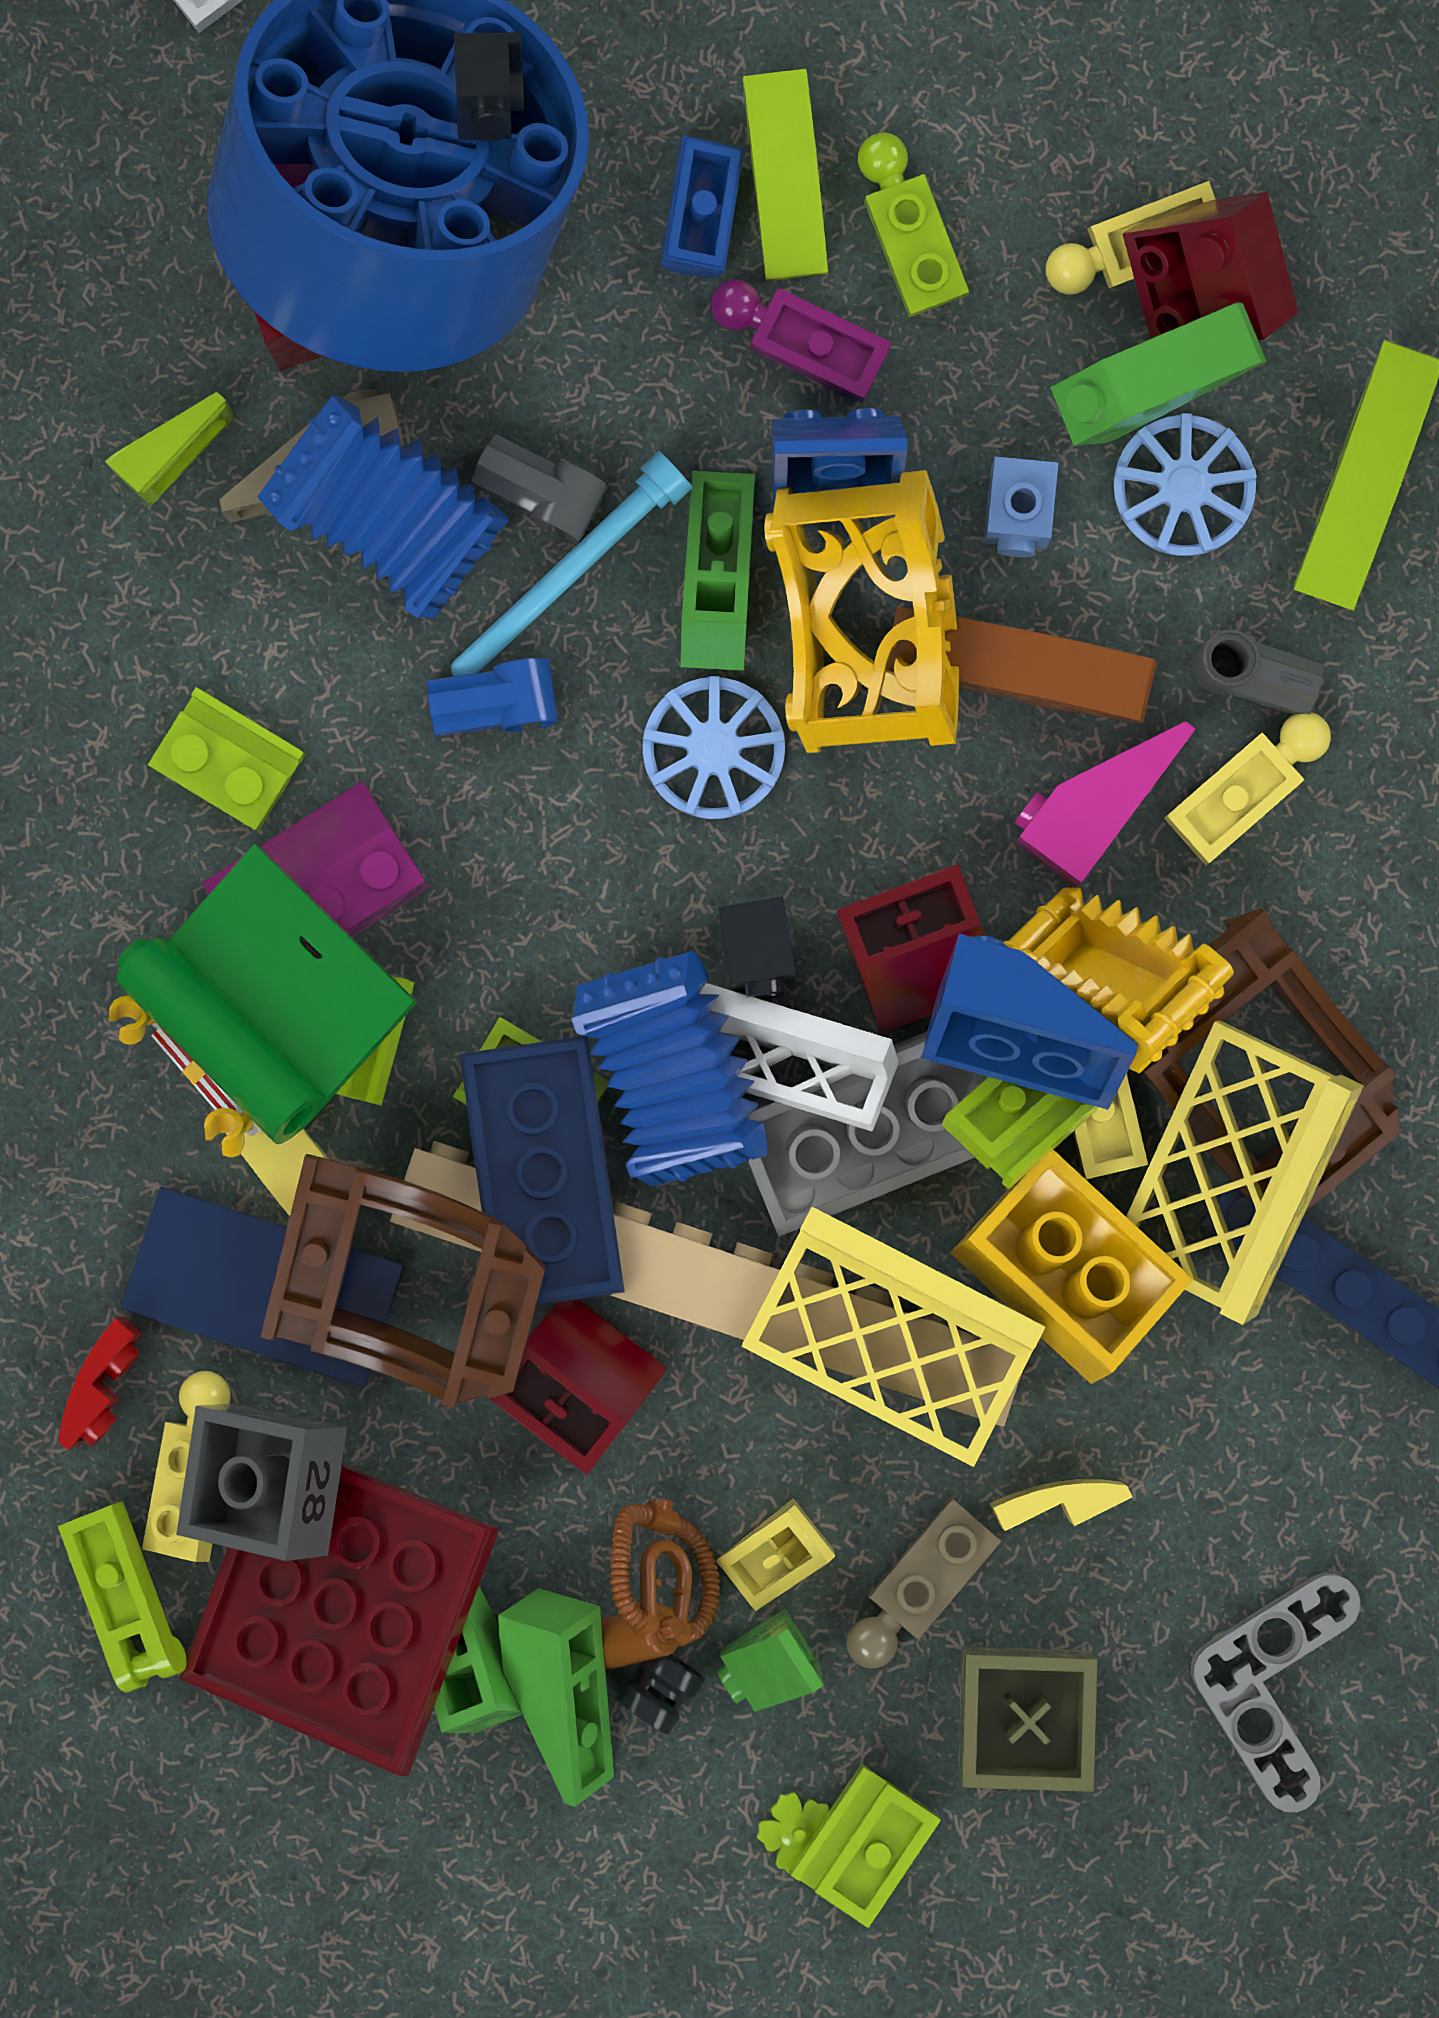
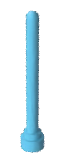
M657 451L640 467L643 474L635 481L639 487L454 660L451 666L452 675L461 676L479 673L656 505L660 509L669 501L676 505L693 489L687 479L660 451Z

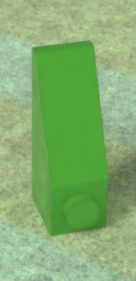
M1235 303L1105 358L1050 388L1073 445L1103 444L1116 440L1264 364L1266 359L1243 303Z
M692 471L691 486L693 489H691L682 608L681 667L744 671L755 474Z
M480 1586L477 1589L434 1706L442 1733H477L523 1715L503 1674L499 1623Z
M537 1588L498 1615L503 1674L564 1803L576 1807L614 1777L600 1606Z
M785 1608L720 1650V1657L725 1664L716 1670L720 1680L736 1704L747 1698L755 1712L811 1694L824 1686L820 1662Z

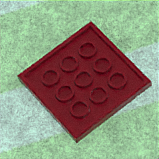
M342 1464L328 1556L284 1561L228 1547L187 1655L186 1669L180 1674L179 1679L395 1775L409 1776L500 1528Z

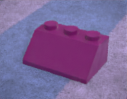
M363 781L260 846L351 937L356 936L431 888ZM240 859L202 882L208 895ZM304 939V944H305L318 958H320V957L308 946L307 941Z

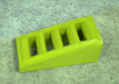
M215 392L114 453L105 463L148 505L150 502L154 504L234 420L233 415L235 413L228 402L218 392Z

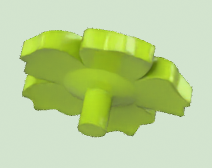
M795 1792L779 1795L777 1802L770 1808L771 1814L777 1820L766 1819L760 1821L756 1835L757 1839L764 1843L768 1852H774L778 1849L775 1865L779 1869L786 1870L789 1874L790 1868L829 1812L828 1804L817 1803L812 1799L807 1800L802 1808Z

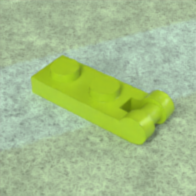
M124 1502L112 1504L59 1525V1532L112 1677L118 1688L125 1693H129L145 1687L148 1684L149 1678L155 1675L161 1678H169L182 1673L187 1665L185 1650L181 1642L172 1636ZM140 1633L146 1652L140 1653L134 1649L131 1636Z

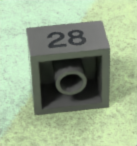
M239 1403L196 1406L176 1535L284 1561L328 1556L347 1427Z

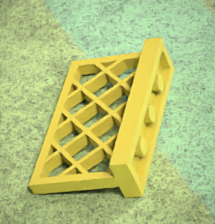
M1220 1020L1214 1022L1126 1216L1139 1228L1142 1220L1163 1214L1175 1246V1250L1166 1252V1254L1171 1259L1179 1257L1183 1270L1193 1278V1281L1185 1289L1186 1291L1222 1308L1220 1314L1242 1325L1258 1315L1364 1085L1341 1074L1338 1076L1332 1075ZM1224 1040L1246 1051L1255 1077L1223 1087L1214 1061ZM1261 1058L1281 1068L1266 1073ZM1291 1072L1314 1083L1315 1085L1304 1108L1282 1116L1269 1079ZM1208 1077L1213 1092L1199 1096ZM1258 1083L1271 1120L1239 1131L1226 1094ZM1215 1098L1228 1135L1197 1145L1188 1121L1194 1105ZM1299 1118L1291 1137H1289L1285 1123ZM1274 1127L1283 1154L1277 1167L1255 1174L1242 1137ZM1182 1136L1186 1149L1173 1154L1179 1138ZM1231 1142L1244 1178L1213 1188L1200 1152ZM1189 1156L1202 1192L1171 1203L1162 1176L1168 1163ZM1272 1176L1263 1195L1258 1181ZM1247 1185L1256 1209L1255 1215L1249 1225L1228 1231L1216 1195ZM1155 1193L1160 1207L1147 1211ZM1205 1199L1217 1235L1186 1245L1174 1209ZM1245 1234L1236 1253L1232 1238ZM1221 1243L1230 1268L1221 1288L1198 1278L1190 1252Z
M811 1207L800 1228L799 1235L741 1346L974 1467L1045 1326ZM806 1249L831 1260L839 1287L802 1298L795 1271ZM841 1266L865 1279L846 1285ZM790 1283L795 1301L778 1306ZM874 1283L889 1290L897 1317L860 1329L849 1291ZM842 1294L853 1331L816 1342L805 1305ZM898 1295L924 1309L904 1315ZM798 1308L809 1342L808 1346L783 1353L760 1341L772 1316ZM931 1313L947 1320L955 1347L918 1359L906 1321ZM900 1324L911 1361L875 1373L863 1335ZM956 1325L982 1339L962 1345ZM856 1338L867 1375L844 1383H840L827 1376L819 1349ZM991 1343L1015 1355L1003 1381L976 1389L965 1351ZM812 1352L817 1370L794 1359V1357ZM958 1354L970 1391L932 1403L921 1365ZM914 1368L926 1405L902 1413L886 1407L877 1379ZM870 1382L875 1400L852 1389V1387ZM998 1390L988 1411L984 1414L979 1396ZM972 1398L980 1426L967 1449L943 1436L935 1410ZM928 1412L934 1431L910 1418Z

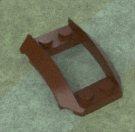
M1257 909L1222 921L1227 930L1208 945L1230 963L1234 971L1233 976L1223 985V996L1219 999H1213L1209 1003L1208 1011L1202 1015L1198 1014L1193 1019L1192 1028L1182 1030L1178 1034L1176 1044L1166 1046L1162 1050L1161 1059L1151 1062L1142 1072L1174 1112L1189 1079L1177 1061L1209 1035L1215 1021L1225 1022L1270 985L1345 1077L1364 1085L1307 1207V1210H1309L1400 1134L1399 1108L1393 1104L1392 1079L1397 1075L1389 1065L1382 1061L1341 1013L1295 951L1287 946L1271 924L1272 920L1268 914L1262 909ZM1208 1101L1194 1105L1188 1121L1195 1139L1200 1144L1228 1135L1223 1119ZM1231 1142L1206 1150L1232 1182L1244 1178ZM1279 1143L1257 1161L1246 1148L1255 1174L1277 1167L1283 1154ZM1272 1176L1258 1181L1263 1195ZM1247 1185L1238 1188L1247 1198L1251 1197Z
M306 1153L260 1338L273 1341L275 1337L311 1346L310 1351L345 1360L389 1375L443 1400L442 1405L455 1408L457 1403L486 1395H488L487 1399L513 1392L546 1266L502 1221L438 1192L395 1177ZM362 1205L428 1225L482 1249L455 1353L400 1328L336 1308Z

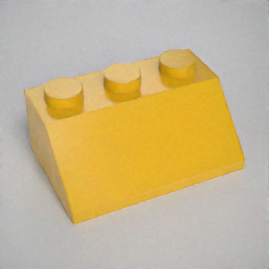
M1054 1150L1007 1190L950 1252L954 1258L1008 1308L1045 1326L1041 1338L1091 1384L1116 1370L1193 1281L1190 1275Z

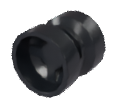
M672 1653L665 1657L643 1661V1670L637 1679L628 1680L616 1697L630 1712L665 1734H669L679 1720L678 1708L684 1699L694 1697L705 1681V1678Z

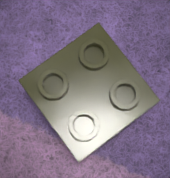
M961 1646L958 1778L962 1787L1094 1792L1097 1658L1090 1650Z

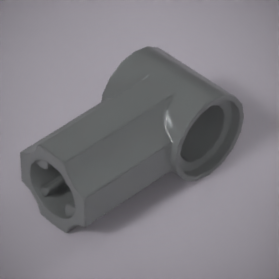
M496 434L490 443L486 445L471 480L473 487L530 514V520L545 530L551 525L567 533L564 539L577 544L580 543L608 488L601 479L576 465L558 460L555 464Z
M1227 629L1217 632L1196 650L1191 661V673L1194 681L1202 690L1209 694H1229L1291 715L1311 713L1324 680V664L1256 643L1249 635L1240 630ZM1214 649H1226L1235 656L1238 663V672L1235 677H1224L1213 668L1211 655Z

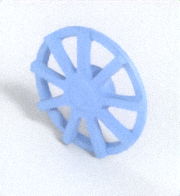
M1188 413L1162 418L1139 430L1122 451L1114 475L1116 506L1128 529L1149 547L1159 552L1176 556L1204 554L1230 541L1243 527L1250 515L1255 500L1257 478L1250 456L1243 444L1235 436L1236 434L1230 428H1225L1217 422ZM1180 428L1179 458L1173 460L1155 439L1154 435L1168 429ZM1192 428L1208 432L1218 438L1199 460H1194L1191 456ZM1142 444L1149 449L1162 465L1160 473L1128 467L1132 456ZM1228 446L1239 462L1241 470L1210 474L1208 467L1224 448ZM1125 480L1156 485L1158 493L1129 509L1125 496ZM1244 482V494L1240 509L1212 493L1214 486ZM1165 504L1169 507V512L1160 536L1157 539L1145 531L1135 519L1157 506ZM1203 505H1209L1233 521L1222 533L1212 539L1200 510ZM1182 512H1187L1190 515L1199 544L1176 545L1169 543L1179 515Z
M709 676L692 680L672 689L655 707L644 731L643 758L647 774L653 786L673 807L699 818L723 819L750 810L760 803L772 790L779 778L784 763V733L779 718L772 706L757 690L755 691L753 688L736 680L721 678L720 676ZM709 689L708 720L702 723L681 699L694 692ZM720 690L730 691L748 699L727 723L720 720ZM671 707L676 710L690 727L691 733L689 736L657 731L663 716ZM757 707L767 720L771 732L740 737L737 734V729ZM654 743L684 748L687 751V755L685 758L659 772L654 757ZM774 744L773 761L769 773L741 757V751L745 748ZM694 767L698 770V775L688 802L674 794L665 782L688 768ZM732 768H738L762 783L751 796L741 802L737 798L729 775V771ZM711 775H716L719 778L728 807L705 808L698 806L707 780Z

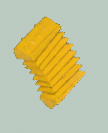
M1062 888L1045 906H1039L1036 914L1008 941H1003L1007 947L1025 952L1135 1041L1138 1046L1129 1069L1139 1074L1151 1062L1161 1059L1162 1050L1166 1046L1176 1044L1178 1034L1182 1030L1192 1028L1193 1019L1198 1014H1205L1209 1009V1003L1213 999H1219L1223 996V985L1234 974L1230 963L1210 946L1203 943L1194 950L1190 934L1178 941L1175 926L1161 932L1157 915L1141 924L1138 907L1123 915L1120 900H1117L1102 912L1099 895H1096L1084 905L1081 888Z

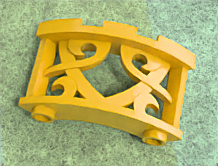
M927 471L901 473L900 483L797 494H793L791 487L778 488L773 513L766 515L764 530L767 546L771 552H776L779 560L790 613L794 677L793 693L787 695L785 703L786 720L789 729L798 732L807 753L821 752V747L922 738H928L931 746L956 744L959 667L950 665L946 652H951L950 642L945 640V631L957 630L952 576H939L942 563L941 559H937L938 543H942L945 536ZM895 515V517L865 531L863 525L858 520L859 518ZM841 521L852 541L848 546H846L843 538L836 532L822 529L818 530V532L826 541L825 549L820 552L810 547L803 524ZM881 550V556L886 565L892 563L894 556L904 558L908 569L905 578L897 580L891 577L881 564L876 553ZM862 565H864L870 578L881 590L895 598L913 601L914 617L897 624L886 634L877 650L875 661L860 651L848 639L831 616L845 586ZM814 570L819 572H826L823 578L821 579L818 587L816 585ZM901 640L911 641L917 649L916 661L913 664H908L900 656L895 660L894 672L890 671L891 659L898 643ZM823 647L828 652V654L836 661L825 667L823 662ZM830 684H837L842 689L843 696L838 708L853 701L862 685L869 688L862 715L824 718L825 692ZM883 697L908 706H914L916 709L915 711L877 714Z

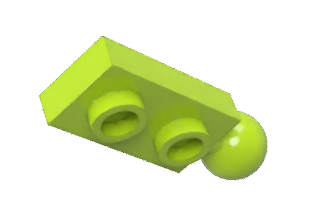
M880 132L869 136L862 143L858 152V165L861 172L870 181L879 183L881 191L865 196L864 203L910 318L968 296L969 290L925 174L905 181L903 172L908 163V153L904 143L893 134Z

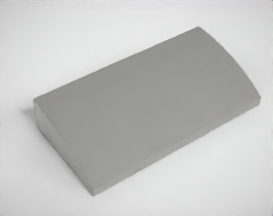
M926 1031L894 1044L899 1063L873 1132L766 1098L753 1101L759 1105L746 1119L764 1123L768 1151L765 1157L754 1160L750 1158L748 1163L778 1237L801 1228L811 1207L832 1216L975 1158L942 1126L945 1115L986 1080L988 1076L921 1058L928 1032ZM851 1074L830 1084L829 1087L837 1102L863 1110L874 1080ZM802 1081V1082L797 1083V1084H795V1085H792V1086H790V1087L792 1088V1087H794V1086H796V1085H798V1084H801V1083H803V1082H805V1081ZM822 1088L811 1093L826 1098Z

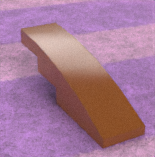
M897 607L893 627L906 619L914 617V609ZM956 617L957 630L945 631V640L950 642L951 652H946L951 666L959 667V688L1017 698L1022 703L1137 723L1144 722L1157 664L1155 659L1085 642L962 617ZM901 640L894 650L889 670L894 672L895 660L900 656L908 664H913L916 661L917 649L911 641Z

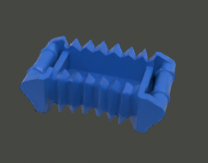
M332 394L315 419L309 420V427L281 465L275 466L276 472L257 497L276 518L277 522L289 531L311 524L313 541L326 533L327 547L342 541L345 556L361 550L362 569L375 563L377 580L388 577L389 594L403 588L404 605L407 612L416 618L434 619L442 609L441 605L445 604L452 595L457 594V588L464 580L463 576L465 574L468 575L475 565V560H479L485 551L491 550V543L497 537L498 530L503 529L509 518L486 497L475 501L472 484L458 487L459 480L456 467L441 472L439 454L423 459L420 439L401 447L398 428L380 436L378 417L362 427L360 409L345 399Z
M693 951L666 959L659 957L653 963L616 974L609 972L603 978L579 984L576 989L574 1013L571 1017L576 1033L599 1039L590 1055L606 1056L598 1069L615 1071L607 1086L625 1090L614 1107L630 1109L620 1124L634 1127V1129L623 1140V1143L639 1145L625 1165L630 1178L636 1177L651 1187L664 1184L666 1181L679 1180L684 1182L688 1177L698 1175L699 1172L705 1173L716 1168H736L739 1163L749 1161L750 1158L754 1160L765 1157L768 1151L764 1123L746 1119L759 1104L741 1098L755 1082L754 1080L738 1077L748 1060L730 1056L740 1037L719 1033L729 1015L709 1012L719 995L699 994L710 977L701 960Z

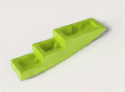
M1383 339L1342 445L1337 467L1315 522V530L1293 585L1294 590L1354 611L1438 382L1439 358Z

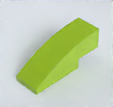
M799 69L743 76V96L766 281L828 274L807 70Z

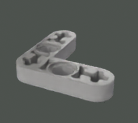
M1322 1572L1310 1577L1205 1643L1195 1652L1191 1661V1676L1196 1688L1262 1794L1275 1808L1284 1812H1299L1311 1806L1316 1801L1320 1792V1776L1316 1766L1263 1681L1345 1631L1356 1621L1360 1612V1597L1357 1589L1349 1580L1335 1573ZM1326 1586L1334 1593L1343 1590L1346 1597L1339 1603L1342 1614L1338 1618L1333 1619L1324 1612L1310 1619L1308 1622L1317 1629V1632L1307 1638L1302 1622L1288 1610V1607L1298 1601L1300 1610L1306 1613L1320 1603L1317 1591L1321 1587ZM1272 1618L1285 1620L1292 1630L1290 1646L1279 1654L1263 1652L1257 1641V1633L1260 1626ZM1244 1635L1249 1651L1256 1659L1263 1663V1666L1252 1672L1250 1663L1245 1660L1230 1671L1231 1677L1234 1680L1230 1686L1224 1688L1217 1680L1207 1684L1204 1676L1211 1671L1208 1659L1217 1654L1224 1661H1228L1241 1654L1242 1651L1233 1642ZM1251 1708L1266 1710L1273 1721L1269 1737L1257 1744L1243 1741L1237 1731V1722L1240 1716ZM1285 1739L1288 1740L1291 1748L1280 1751V1756L1292 1771L1297 1772L1304 1769L1306 1776L1299 1781L1303 1792L1294 1798L1286 1791L1275 1794L1273 1787L1278 1785L1281 1780L1276 1769L1268 1759L1260 1768L1254 1762L1255 1758L1273 1753L1281 1746Z

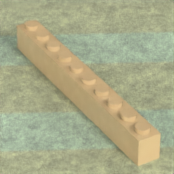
M433 1141L430 1153L421 1149H414L404 1181L438 1192L481 1211L476 1168L466 1165L470 1152L437 1141ZM615 1202L613 1213L625 1293L613 1294L611 1296L745 1340L780 1272V1269L770 1266L774 1254L737 1242L732 1254L709 1246L712 1233L676 1222L673 1233H669L648 1226L652 1213ZM392 1214L390 1222L479 1252L482 1251V1249L446 1232ZM799 1263L795 1276L802 1298L834 1289V1287H831L835 1274ZM790 1283L778 1306L795 1301ZM865 1286L858 1288L855 1294L849 1293L860 1329L897 1317L895 1308L892 1307L893 1302L889 1292ZM842 1294L805 1305L816 1342L853 1331ZM798 1308L772 1316L760 1341L783 1353L808 1346L809 1342ZM931 1313L906 1321L918 1359L955 1347L947 1320ZM900 1324L863 1335L875 1373L911 1361ZM957 1329L962 1345L982 1339L974 1334ZM856 1338L819 1349L824 1367L856 1378L867 1375ZM991 1343L965 1351L976 1389L1003 1381L1015 1355ZM812 1352L796 1357L815 1364ZM958 1354L921 1365L932 1403L970 1391ZM914 1368L877 1379L880 1386L924 1400ZM1020 1377L996 1425L1005 1426ZM998 1390L979 1396L984 1414L988 1411ZM972 1398L945 1406L946 1408L978 1418Z

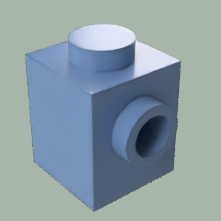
M994 457L990 471L984 543L998 544V554L1010 557L1035 556V548L1047 549L1052 536L1058 473L1057 462Z

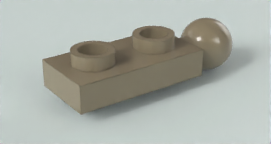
M950 1499L867 1596L882 1611L877 1617H866L858 1620L850 1628L846 1638V1647L851 1659L859 1666L868 1669L885 1666L893 1659L897 1651L898 1641L896 1634L902 1627L919 1640L1002 1541L954 1499Z

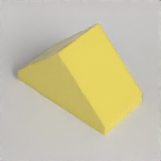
M793 1498L719 1557L716 1562L752 1608L757 1611L829 1563L835 1557L832 1546Z

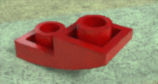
M126 1317L115 1318L94 1345L76 1377L66 1403L58 1441L67 1450L79 1447L83 1441L93 1447L118 1419L110 1410L121 1398L103 1384L102 1381L107 1375L112 1380L117 1381L132 1366L141 1354L133 1345L144 1334Z

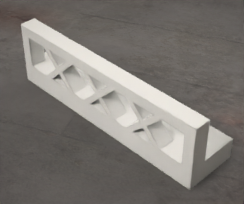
M705 984L699 994L719 995L709 1012L729 1015L719 1033L738 1036L741 1040L748 1041L756 1056L755 1059L746 1062L738 1077L755 1081L746 1093L873 1132L899 1063L892 1039L754 997L747 998L744 994L711 984ZM758 1045H761V1046H764V1047H767V1048H770V1049H773V1050H771V1051H769V1052H767V1053H765V1054H762V1052H761V1050H760V1048H759ZM790 1056H797L808 1060L815 1077L791 1088L776 1083L769 1067ZM818 1063L833 1068L822 1073ZM762 1070L767 1080L752 1075ZM851 1074L874 1080L863 1110L837 1102L829 1085ZM822 1088L826 1098L811 1093Z

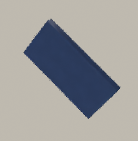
M588 1036L460 1054L481 1211L502 1221L546 1266L536 1306L625 1293Z
M160 1187L120 1309L363 1388L366 1387L370 1375V1368L310 1351L311 1346L275 1337L273 1341L260 1338L287 1230L286 1226L166 1187ZM351 1248L336 1308L386 1323L405 1265Z

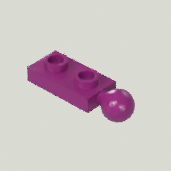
M729 280L722 283L716 288L711 298V313L720 326L732 331L743 330L749 326L757 329L750 343L751 351L864 404L891 348L892 342L780 288H777L769 307L760 302L755 288L742 280Z

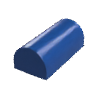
M685 135L680 139L660 258V265L664 269L674 273L705 278L719 277L724 273L744 148Z

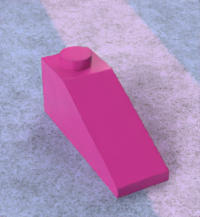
M1185 721L1059 784L1048 799L1036 792L1014 822L1024 829L1015 843L1077 888L1195 731V728Z

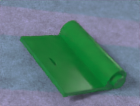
M256 844L247 851L170 939L162 937L154 938L150 941H147L145 938L138 939L123 951L117 961V966L120 970L116 976V983L275 1144H282L298 1134L418 1003L288 873ZM304 939L307 941L308 946L320 957V959L304 944Z

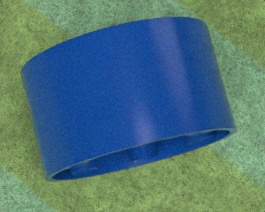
M274 0L256 20L242 46L209 181L207 196L208 225L217 257L227 277L250 307L273 328L310 351L345 364L382 371H422L458 363L483 352L500 341L516 326L534 300L584 172L588 155L589 127L583 95L575 75L564 56L545 32L525 13L507 0ZM521 32L524 111L511 112V139H501L498 141L458 140L454 33ZM273 163L311 164L306 182L292 188L280 175ZM482 208L523 228L511 235L496 240L489 232L490 220Z

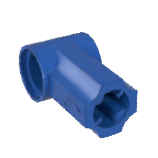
M547 658L514 660L498 664L490 672L427 681L430 715L436 737L500 727L505 732L522 731V724L541 722V728H545L558 723L550 660Z

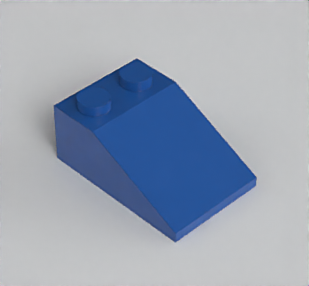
M864 408L850 411L847 417L822 418L821 413L817 411L797 410L786 413L784 419H772L773 510L778 488L791 487L793 494L900 483L901 473L905 470L907 457V436L900 416H885V412L882 410Z
M959 934L937 992L921 1058L1108 1110L1136 1055L1138 1044L1025 952L1009 948L1002 941L993 937H970Z

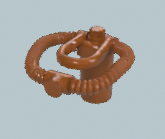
M652 1499L646 1505H627L625 1508H621L614 1522V1532L612 1533L614 1537L612 1538L613 1543L611 1545L612 1556L610 1558L612 1563L609 1566L611 1569L609 1575L612 1578L609 1582L613 1585L610 1590L614 1593L612 1598L616 1600L614 1605L618 1607V1614L601 1618L605 1670L668 1656L675 1652L678 1646H685L692 1640L696 1641L702 1637L716 1617L715 1613L718 1611L717 1606L720 1603L718 1599L721 1596L719 1593L721 1587L718 1585L720 1584V1579L717 1578L719 1577V1572L716 1571L718 1570V1566L715 1564L716 1559L712 1558L714 1553L709 1551L711 1546L706 1544L707 1540L702 1537L701 1532L697 1531V1528L691 1522L681 1518L678 1512L673 1510V1502L670 1500ZM634 1524H641L646 1529L664 1535L677 1536L678 1539H681L683 1543L685 1542V1545L692 1550V1554H696L694 1558L698 1560L697 1565L700 1566L698 1570L701 1572L700 1578H702L701 1584L703 1585L701 1590L703 1592L701 1593L702 1598L698 1605L699 1609L696 1611L697 1614L694 1615L690 1622H688L692 1587L691 1564L683 1549L671 1540H658L646 1547L640 1562L641 1602L636 1603L633 1600V1596L630 1595L632 1591L629 1589L630 1584L627 1582L630 1579L627 1576L629 1575L628 1569L630 1566L628 1563L630 1562L631 1533L633 1532ZM660 1554L668 1556L676 1568V1589L672 1591L673 1596H675L674 1608L657 1603L656 1587L662 1585L661 1580L656 1579V1562Z

